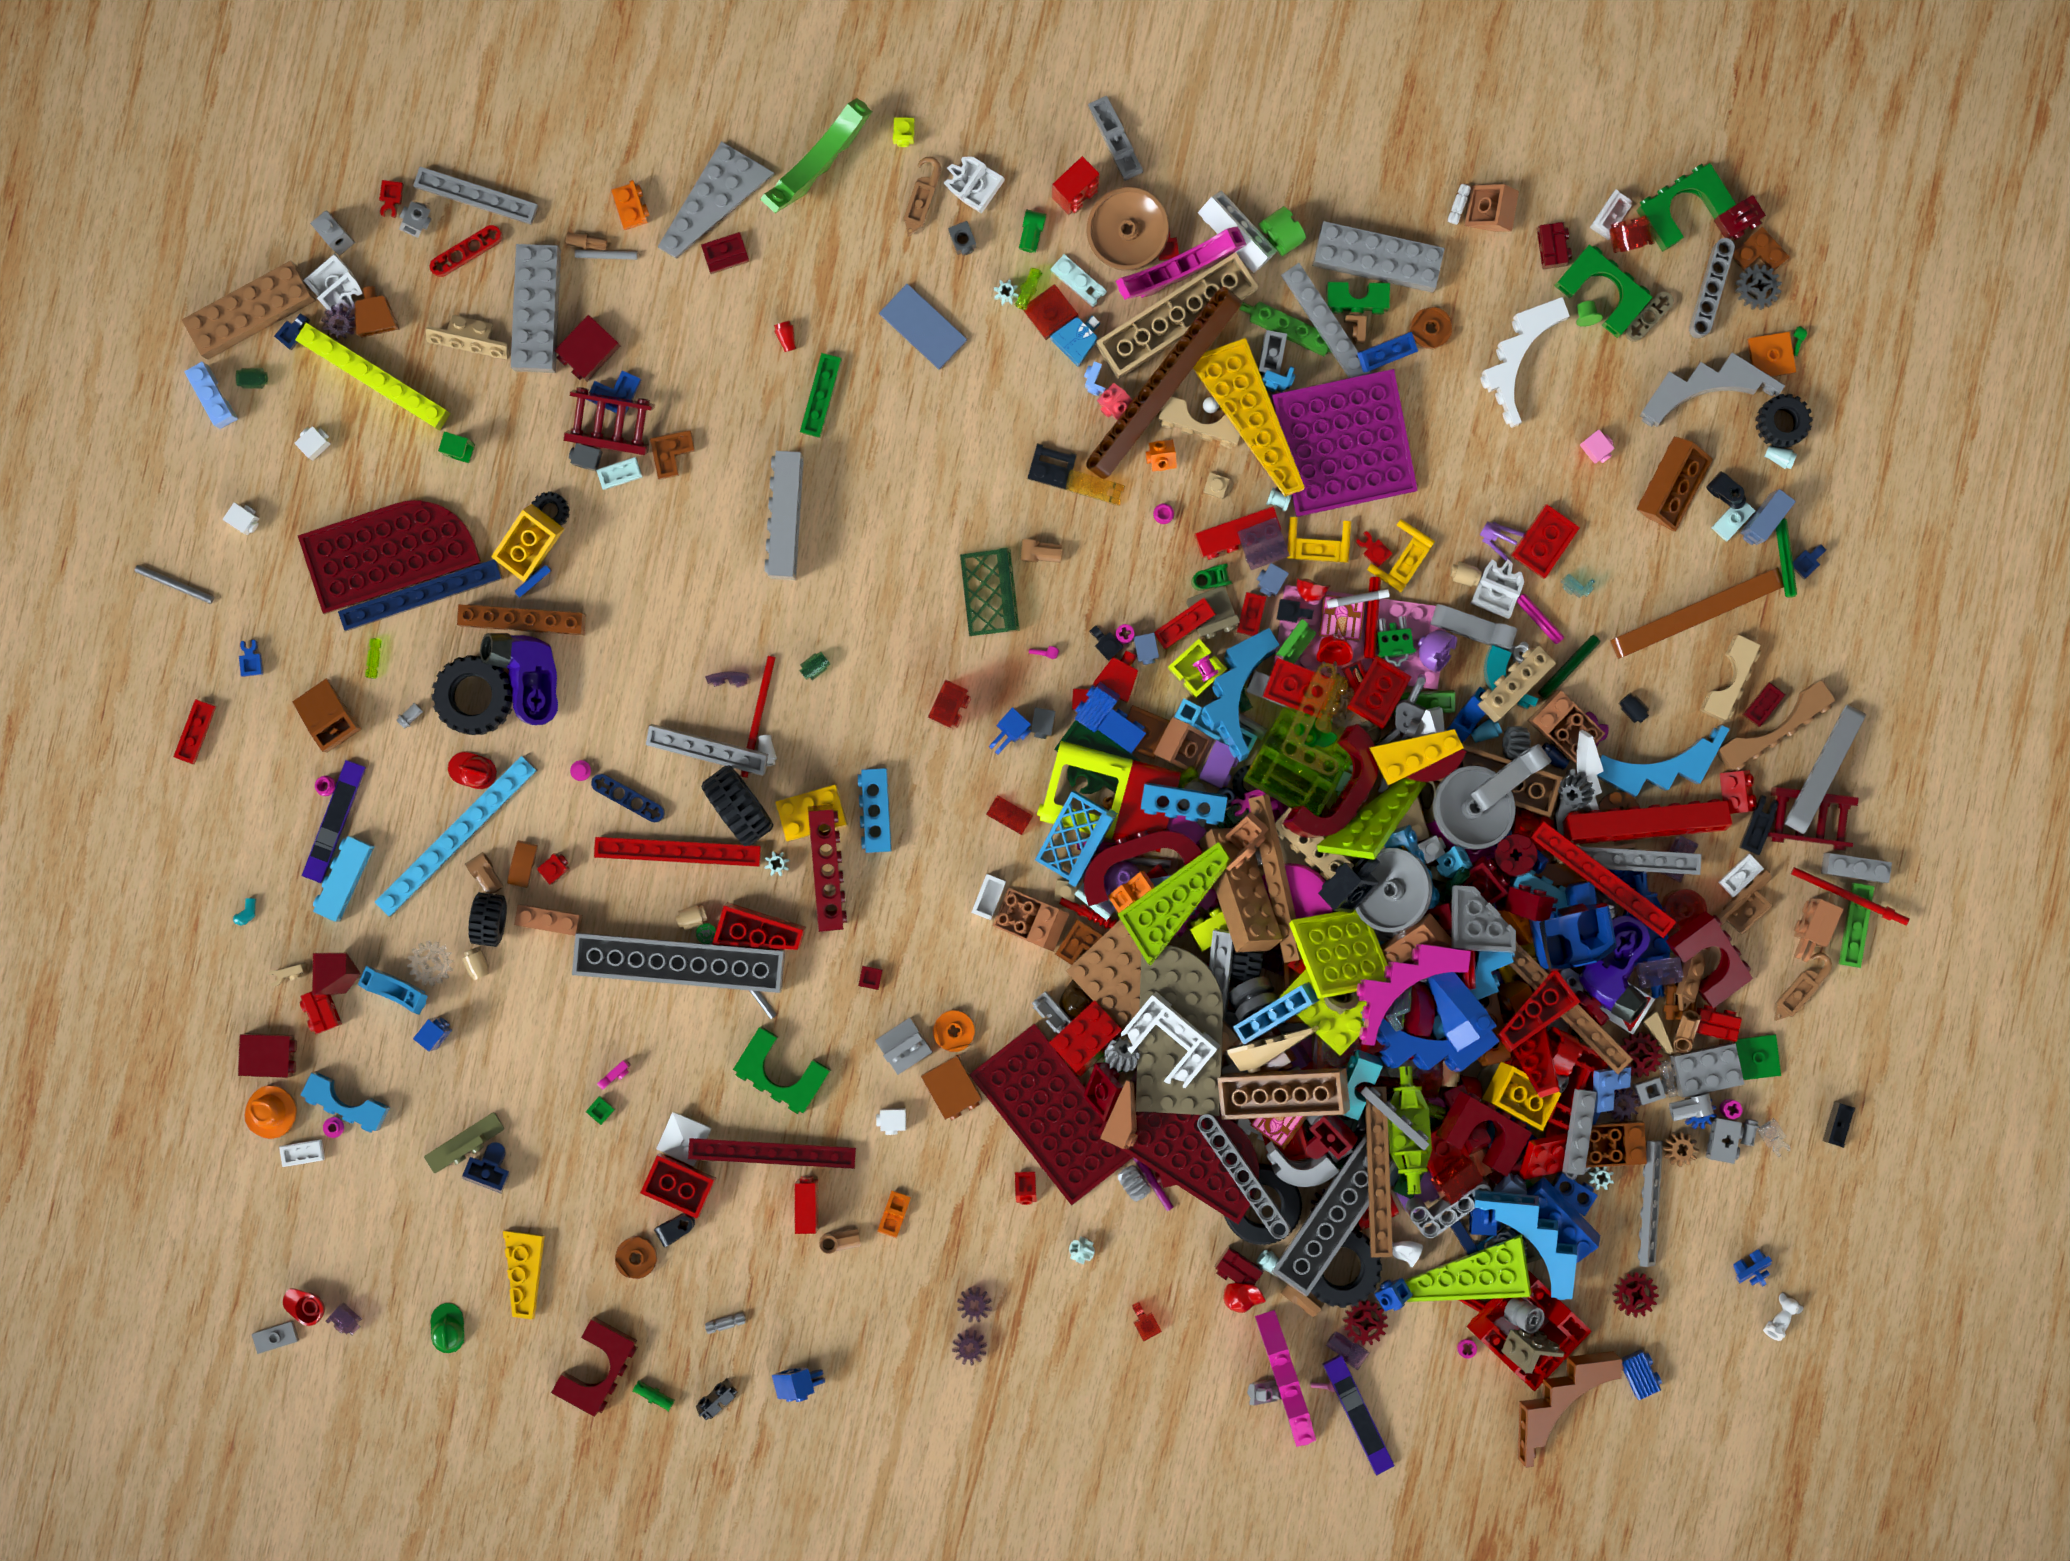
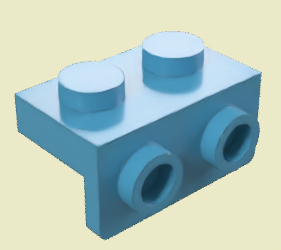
M1290 366L1285 376L1267 370L1262 376L1266 390L1270 392H1275L1276 390L1282 393L1286 388L1289 389L1296 376L1293 373L1294 367Z

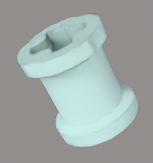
M1272 487L1266 505H1275L1286 512L1292 494L1284 497L1281 492L1276 491V488Z

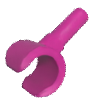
M1050 645L1047 651L1029 649V654L1042 655L1050 659H1056L1059 653L1057 648Z

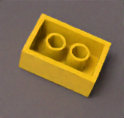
M530 504L521 511L491 557L525 582L535 574L564 531V528L536 506Z
M837 785L775 802L786 842L810 836L808 806L833 804V811L838 810L839 823H835V829L848 825ZM827 824L819 826V830L823 832L830 829V826Z
M1501 1062L1482 1100L1491 1103L1527 1125L1543 1131L1561 1093L1557 1092L1540 1098L1526 1073Z

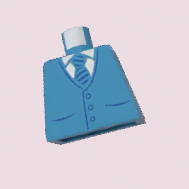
M1091 316L1085 323L1076 317L1052 334L1050 340L1079 367L1098 340L1093 331L1100 325V322L1094 316Z

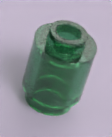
M242 368L236 371V384L243 389H263L268 384V374L264 372L263 368Z
M820 651L800 664L802 669L799 671L806 680L811 678L813 681L828 669L827 667L830 665V662Z

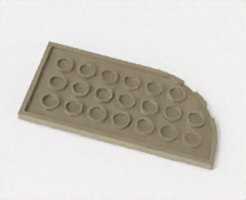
M1167 945L1151 966L1141 954L1139 1010L1157 992L1172 1004L1171 1008L1202 1034L1205 1032L1221 1046L1186 1088H1183L1184 1081L1172 1079L1171 1083L1168 1084L1164 1080L1188 1051L1158 1025H1155L1138 1046L1140 1058L1137 1060L1136 1111L1219 1116L1220 1098L1217 1078L1221 1077L1224 1017V1002L1220 985L1211 969L1202 960L1180 947Z

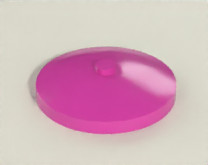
M1284 864L1296 919L1334 913V910L1318 894L1325 882V879L1319 873L1301 864ZM1264 874V875L1262 876V879H1263V882H1264V885H1265V888H1266V891H1267V894H1268V897H1269V900H1270V895H1269V891H1268V886H1267V882H1266V877H1265V874Z

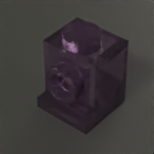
M342 1303L328 1317L326 1322L328 1324L333 1322L334 1328L337 1331L346 1335L349 1333L352 1336L361 1327L358 1323L362 1318L345 1303Z

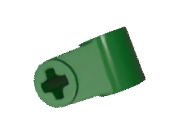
M1221 564L1198 571L1191 579L1192 587L1197 591H1204L1233 584L1232 580H1229L1228 564ZM1197 576H1204L1206 578L1205 586L1197 584Z

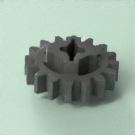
M1755 264L1753 269L1748 267L1745 269L1746 273L1742 272L1739 275L1742 280L1736 281V284L1740 287L1735 292L1741 293L1738 300L1744 299V306L1751 304L1752 310L1756 306H1758L1759 310L1764 309V304L1770 307L1772 305L1771 301L1776 302L1778 300L1775 295L1781 293V290L1777 289V287L1782 282H1776L1779 275H1772L1773 268L1767 271L1766 265L1759 269L1758 265ZM1752 275L1751 283L1746 285L1747 279ZM1757 284L1758 286H1762L1764 288L1759 290V288H1755L1754 286ZM1771 290L1769 297L1765 299L1766 292Z

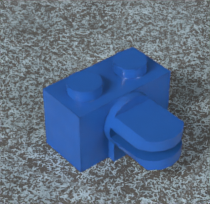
M1012 707L996 725L1002 732L989 745V748L992 750L1007 735L1008 738L995 751L999 755L1011 741L1015 743L1020 738L1024 740L1031 732L1029 729L1031 724Z
M1473 1209L1469 1214V1233L1472 1235L1497 1236V1230L1500 1231L1501 1222L1495 1220V1210Z
M795 1368L773 1374L772 1379L777 1398L786 1399V1402L807 1400L808 1395L815 1393L814 1386L826 1382L824 1377L813 1379L823 1375V1370L809 1372L808 1368Z

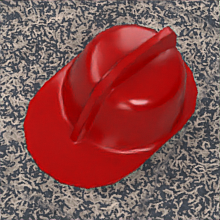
M457 753L448 763V773L452 780L474 789L490 787L497 776L496 767L491 760L473 753Z

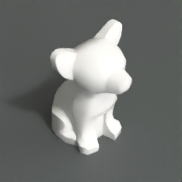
M1413 1241L1392 1242L1393 1256L1396 1259L1408 1262L1409 1266L1413 1268L1422 1253L1423 1245Z
M1784 1293L1779 1295L1782 1311L1772 1321H1769L1763 1329L1769 1337L1777 1341L1785 1338V1331L1791 1322V1316L1803 1311V1306H1800L1795 1299L1787 1298Z

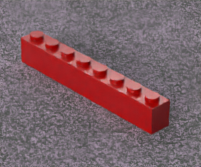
M1712 799L1707 803L1692 801L1685 805H1680L1677 802L1663 807L1655 804L1648 808L1634 806L1628 808V810L1613 808L1608 810V812L1592 810L1587 814L1572 812L1568 814L1562 823L1565 837L1576 845L1726 831L1732 825L1728 801Z

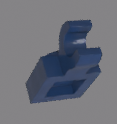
M300 313L293 323L286 321L274 337L289 350H293L298 343L295 339L304 325L310 322V319Z
M1820 544L1811 553L1804 550L1793 561L1794 570L1803 579H1806L1820 565L1817 559L1826 549Z

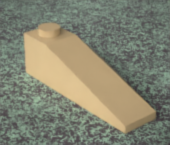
M1317 1025L1252 1041L1245 1045L1240 1044L1228 1049L1227 1052L1240 1072L1248 1070V1073L1260 1071L1261 1066L1269 1063L1319 1030Z

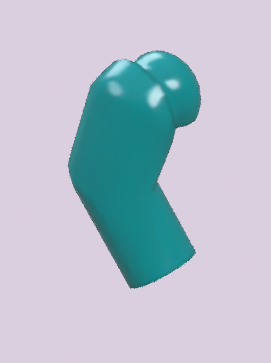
M245 898V909L233 916L235 924L239 926L246 925L255 917L256 898Z

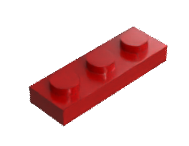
M1204 597L1153 633L1163 648L1168 649L1217 614Z
M195 699L174 753V758L195 765L216 706Z

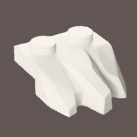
M962 157V167L954 164L947 167L954 178L952 180L947 179L944 184L961 201L982 214L1005 179L978 159Z
M336 253L303 280L318 296L317 299L327 310L336 313L340 311L341 303L349 310L354 309L355 304L351 295L363 294L353 273Z
M1492 559L1480 578L1471 604L1509 619L1524 585L1522 572L1512 574L1513 563L1509 560L1501 568H1498L1497 562Z

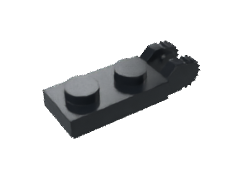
M1761 795L1757 802L1756 809H1754L1739 846V848L1756 855L1761 854L1778 806V801L1773 800L1769 806L1768 814L1762 812L1766 803V796Z

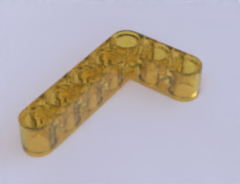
M1324 663L1317 667L1281 743L1280 750L1285 757L1329 776L1338 771L1337 760L1304 744L1336 676L1335 667L1332 664ZM1325 666L1331 670V676L1327 679L1323 678L1320 673L1321 669ZM1316 685L1322 688V695L1318 698L1312 695V688ZM1307 704L1313 707L1314 711L1311 716L1303 714V707ZM1298 723H1301L1305 728L1302 735H1296L1294 732V727ZM1289 742L1294 743L1296 746L1293 754H1288L1285 751V746ZM1308 751H1312L1315 755V759L1311 763H1307L1304 760V754ZM1326 760L1333 762L1334 767L1330 772H1326L1323 769V763Z

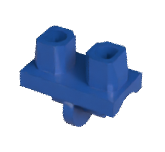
M1760 1249L1749 1255L1754 1262L1753 1266L1748 1268L1743 1259L1733 1264L1739 1284L1755 1276L1749 1280L1752 1286L1758 1282L1762 1287L1767 1285L1764 1279L1770 1274L1767 1270L1762 1273L1760 1271L1770 1266L1772 1260L1769 1256L1766 1257Z

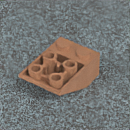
M1561 690L1555 691L1527 720L1576 764L1579 731L1584 730L1592 735L1595 744L1605 735Z
M1008 888L992 926L1054 952L1069 913Z

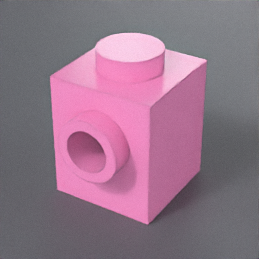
M1597 430L1580 444L1594 464L1598 461L1604 463L1612 456L1610 452L1615 449L1612 446L1613 441L1606 434L1603 435L1600 430Z

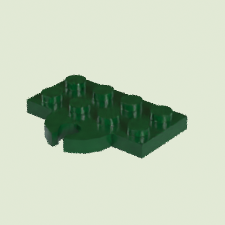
M1077 720L1073 722L1060 740V742L1064 741L1142 762L1099 730L1093 732ZM1060 742L1054 749L1057 752L1060 746ZM1069 765L1067 778L1072 788L1076 785V778L1079 776L1086 777L1088 781L1087 786L1081 788L1079 793L1093 794L1105 786L1116 794L1119 783L1118 778Z

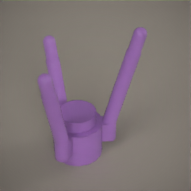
M1487 521L1480 533V536L1484 537L1482 541L1488 544L1505 561L1509 560L1512 563L1491 540L1496 541L1497 537H1500L1507 542L1517 545V541L1500 533L1501 530L1521 537L1525 533L1499 525L1494 521L1493 523Z

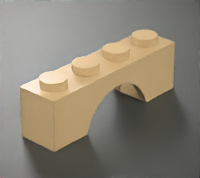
M1172 396L1162 407L1158 419L1159 422H1162L1161 425L1166 428L1173 429V427L1181 429L1182 433L1188 435L1196 433L1201 435L1200 438L1212 442L1214 439L1220 441V445L1227 448L1236 447L1240 438L1239 432L1226 414L1213 424H1202L1190 416L1186 401Z
M1740 635L1733 636L1725 654L1733 667L1732 680L1725 689L1708 692L1699 711L1720 721H1725L1727 718L1730 719L1735 710V707H1733L1735 700L1740 699L1744 690L1741 687L1744 681H1748L1751 676L1752 670L1750 667L1760 656V644Z

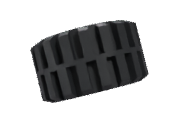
M1780 394L1762 405L1763 407L1758 410L1757 413L1759 415L1755 419L1758 422L1755 426L1756 430H1760L1759 437L1765 438L1764 443H1771L1772 447L1778 446L1779 448H1789L1802 441L1808 435L1807 432L1811 430L1812 426L1810 423L1813 421V417H1809L1811 409H1806L1805 407L1807 403L1805 401L1801 402V398L1798 396L1794 398L1793 394ZM1784 410L1792 416L1794 426L1791 432H1782L1776 427L1774 423L1776 411Z
M477 893L473 900L469 917L468 935L471 944L493 947L499 945L504 934L507 915V902L504 895Z
M1234 948L1230 980L1245 982L1260 977L1264 951L1236 952Z

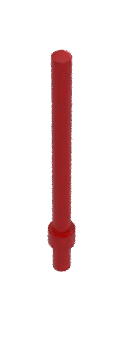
M767 657L747 749H755L776 657ZM741 770L740 776L748 778L749 772Z
M1793 867L1791 875L1881 914L1882 918L1889 921L1892 919L1905 926L1909 923L1910 918L1895 912V909L1886 906L1885 908L1796 867Z

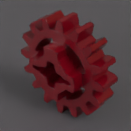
M1641 1032L1637 1033V1037L1634 1034H1629L1630 1039L1623 1038L1622 1040L1625 1044L1619 1046L1633 1059L1634 1068L1630 1064L1627 1065L1631 1067V1076L1636 1072L1638 1078H1641L1642 1073L1648 1077L1649 1070L1656 1072L1655 1064L1661 1065L1657 1061L1658 1058L1663 1057L1662 1054L1658 1053L1661 1046H1655L1657 1040H1649V1034H1646L1644 1038ZM1644 1042L1650 1046L1652 1051H1648L1645 1048ZM1632 1043H1634V1047H1632L1630 1050H1627L1628 1047ZM1640 1050V1052L1647 1054V1056L1637 1058L1631 1054L1639 1053ZM1651 1059L1649 1065L1645 1067V1063Z
M1636 1271L1633 1272V1276L1627 1272L1625 1273V1279L1618 1278L1621 1282L1620 1284H1614L1617 1291L1612 1292V1295L1616 1296L1617 1299L1613 1302L1620 1304L1618 1310L1623 1311L1625 1309V1315L1627 1316L1632 1312L1635 1318H1637L1638 1313L1644 1317L1646 1316L1645 1310L1652 1312L1653 1310L1650 1306L1657 1305L1654 1298L1659 1297V1294L1655 1293L1654 1290L1658 1287L1651 1285L1653 1279L1648 1278L1646 1280V1274L1644 1273L1639 1277ZM1635 1281L1634 1284L1626 1286L1628 1283ZM1645 1285L1648 1288L1649 1296L1645 1294ZM1632 1292H1638L1639 1297H1633L1631 1295ZM1622 1293L1626 1295V1304L1623 1301ZM1645 1303L1643 1306L1636 1308L1638 1304Z
M1367 1299L1365 1304H1362L1360 1301L1356 1307L1350 1305L1351 1311L1345 1310L1348 1318H1342L1343 1322L1347 1323V1325L1343 1326V1329L1349 1330L1347 1333L1348 1338L1354 1336V1343L1360 1340L1362 1346L1365 1345L1366 1341L1373 1345V1339L1379 1342V1335L1386 1334L1382 1329L1388 1327V1324L1383 1322L1388 1317L1387 1315H1381L1384 1311L1382 1307L1376 1309L1378 1305L1376 1302L1370 1305V1301ZM1362 1310V1313H1360L1358 1316H1354L1356 1312ZM1371 1310L1377 1314L1379 1320L1371 1317ZM1365 1318H1367L1368 1321L1371 1323L1366 1324V1327H1363V1325L1359 1322L1364 1321ZM1352 1325L1359 1328V1335L1354 1332ZM1377 1329L1373 1334L1369 1335L1370 1331Z

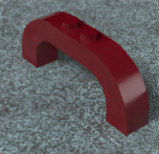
M1358 724L1348 726L1337 741L1351 757L1353 773L1350 780L1328 813L1322 818L1311 813L1303 805L1293 807L1282 823L1293 833L1306 838H1318L1335 834L1357 816L1358 808L1368 799V793L1377 778L1378 765L1369 749L1375 747L1366 731Z
M1144 830L1135 833L1136 837L1128 839L1127 836L1115 840L1116 844L1110 845L1098 852L1086 869L1084 893L1088 906L1108 901L1104 887V876L1107 870L1117 862L1160 848H1169L1180 854L1186 866L1200 856L1202 851L1189 837L1172 830H1158L1150 833Z

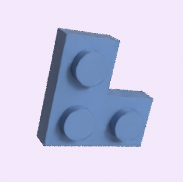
M1626 1066L1619 1074H1616L1612 1068L1594 1070L1593 1091L1597 1092L1594 1112L1600 1113L1614 1110V1090L1630 1087V1066Z

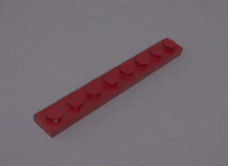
M689 1138L688 1159L848 1169H855L856 1148L698 1138Z

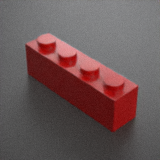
M1273 506L1197 532L1194 536L1202 559L1207 557L1208 560L1219 557L1220 552L1227 550L1229 554L1239 550L1238 546L1246 544L1249 547L1258 544V539L1266 537V540L1278 537L1277 533L1282 529Z

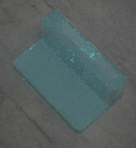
M1412 986L1395 999L1386 1012V1018L1395 1031L1402 1030L1404 1027V1014L1409 1012L1411 1007Z

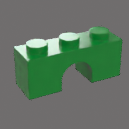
M1328 282L1326 285V304L1333 314H1342L1343 311L1363 314L1364 311H1372V314L1381 315L1390 308V283H1369L1367 286V296L1362 299H1356L1349 293V282Z

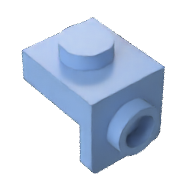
M1094 362L1092 366L1088 365L1084 375L1087 378L1085 388L1088 389L1087 392L1099 396V394H1103L1106 388L1095 384L1102 364Z

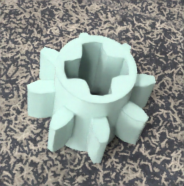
M1010 279L1007 283H1003L1000 280L999 288L994 287V291L998 292L994 299L1002 300V306L1005 302H1009L1012 305L1013 297H1019L1017 293H1014L1018 286H1012ZM1003 289L1011 290L1010 296L1003 294Z
M773 851L771 859L765 858L769 861V865L764 868L772 870L771 876L775 872L782 876L783 869L789 870L786 867V863L790 859L784 860L782 858L784 852L776 856V853ZM781 859L782 867L774 869L775 865L772 861Z
M1594 1167L1595 1170L1593 1172L1588 1171V1174L1591 1175L1588 1183H1596L1594 1186L1596 1190L1600 1186L1607 1190V1185L1614 1183L1610 1180V1176L1614 1173L1612 1171L1606 1172L1607 1167H1602V1169ZM1597 1175H1603L1605 1179L1599 1181Z
M1081 1236L1079 1241L1073 1240L1069 1247L1070 1258L1080 1264H1084L1085 1260L1090 1261L1095 1253V1249L1092 1246L1093 1242Z

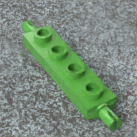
M1260 301L1254 307L1244 302L1242 303L1239 310L1250 314V322L1266 330L1287 334V340L1323 357L1328 352L1332 353L1315 327Z

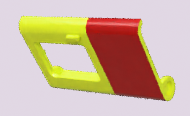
M1064 741L1060 742L1045 802L1039 805L1037 816H1041L1040 821L1054 824L1063 808L1062 805L1055 804L1054 797L1062 767L1068 764L1118 778L1119 783L1111 809L1118 814L1105 838L1117 840L1127 836L1128 839L1136 837L1135 833L1144 830L1150 833L1167 829L1170 817H1166L1165 813L1157 812V815L1144 813V809H1141L1144 783L1178 787L1181 772ZM1160 796L1157 799V803L1160 806H1166L1169 803V799L1166 796ZM1084 812L1075 814L1078 825L1087 823ZM1089 813L1091 822L1099 820V815ZM1071 815L1062 818L1064 827L1074 826ZM1089 826L1079 828V831L1091 834Z

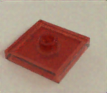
M1055 284L1022 307L1023 312L1045 340L1049 339L1052 334L1073 319L1079 317L1078 313Z

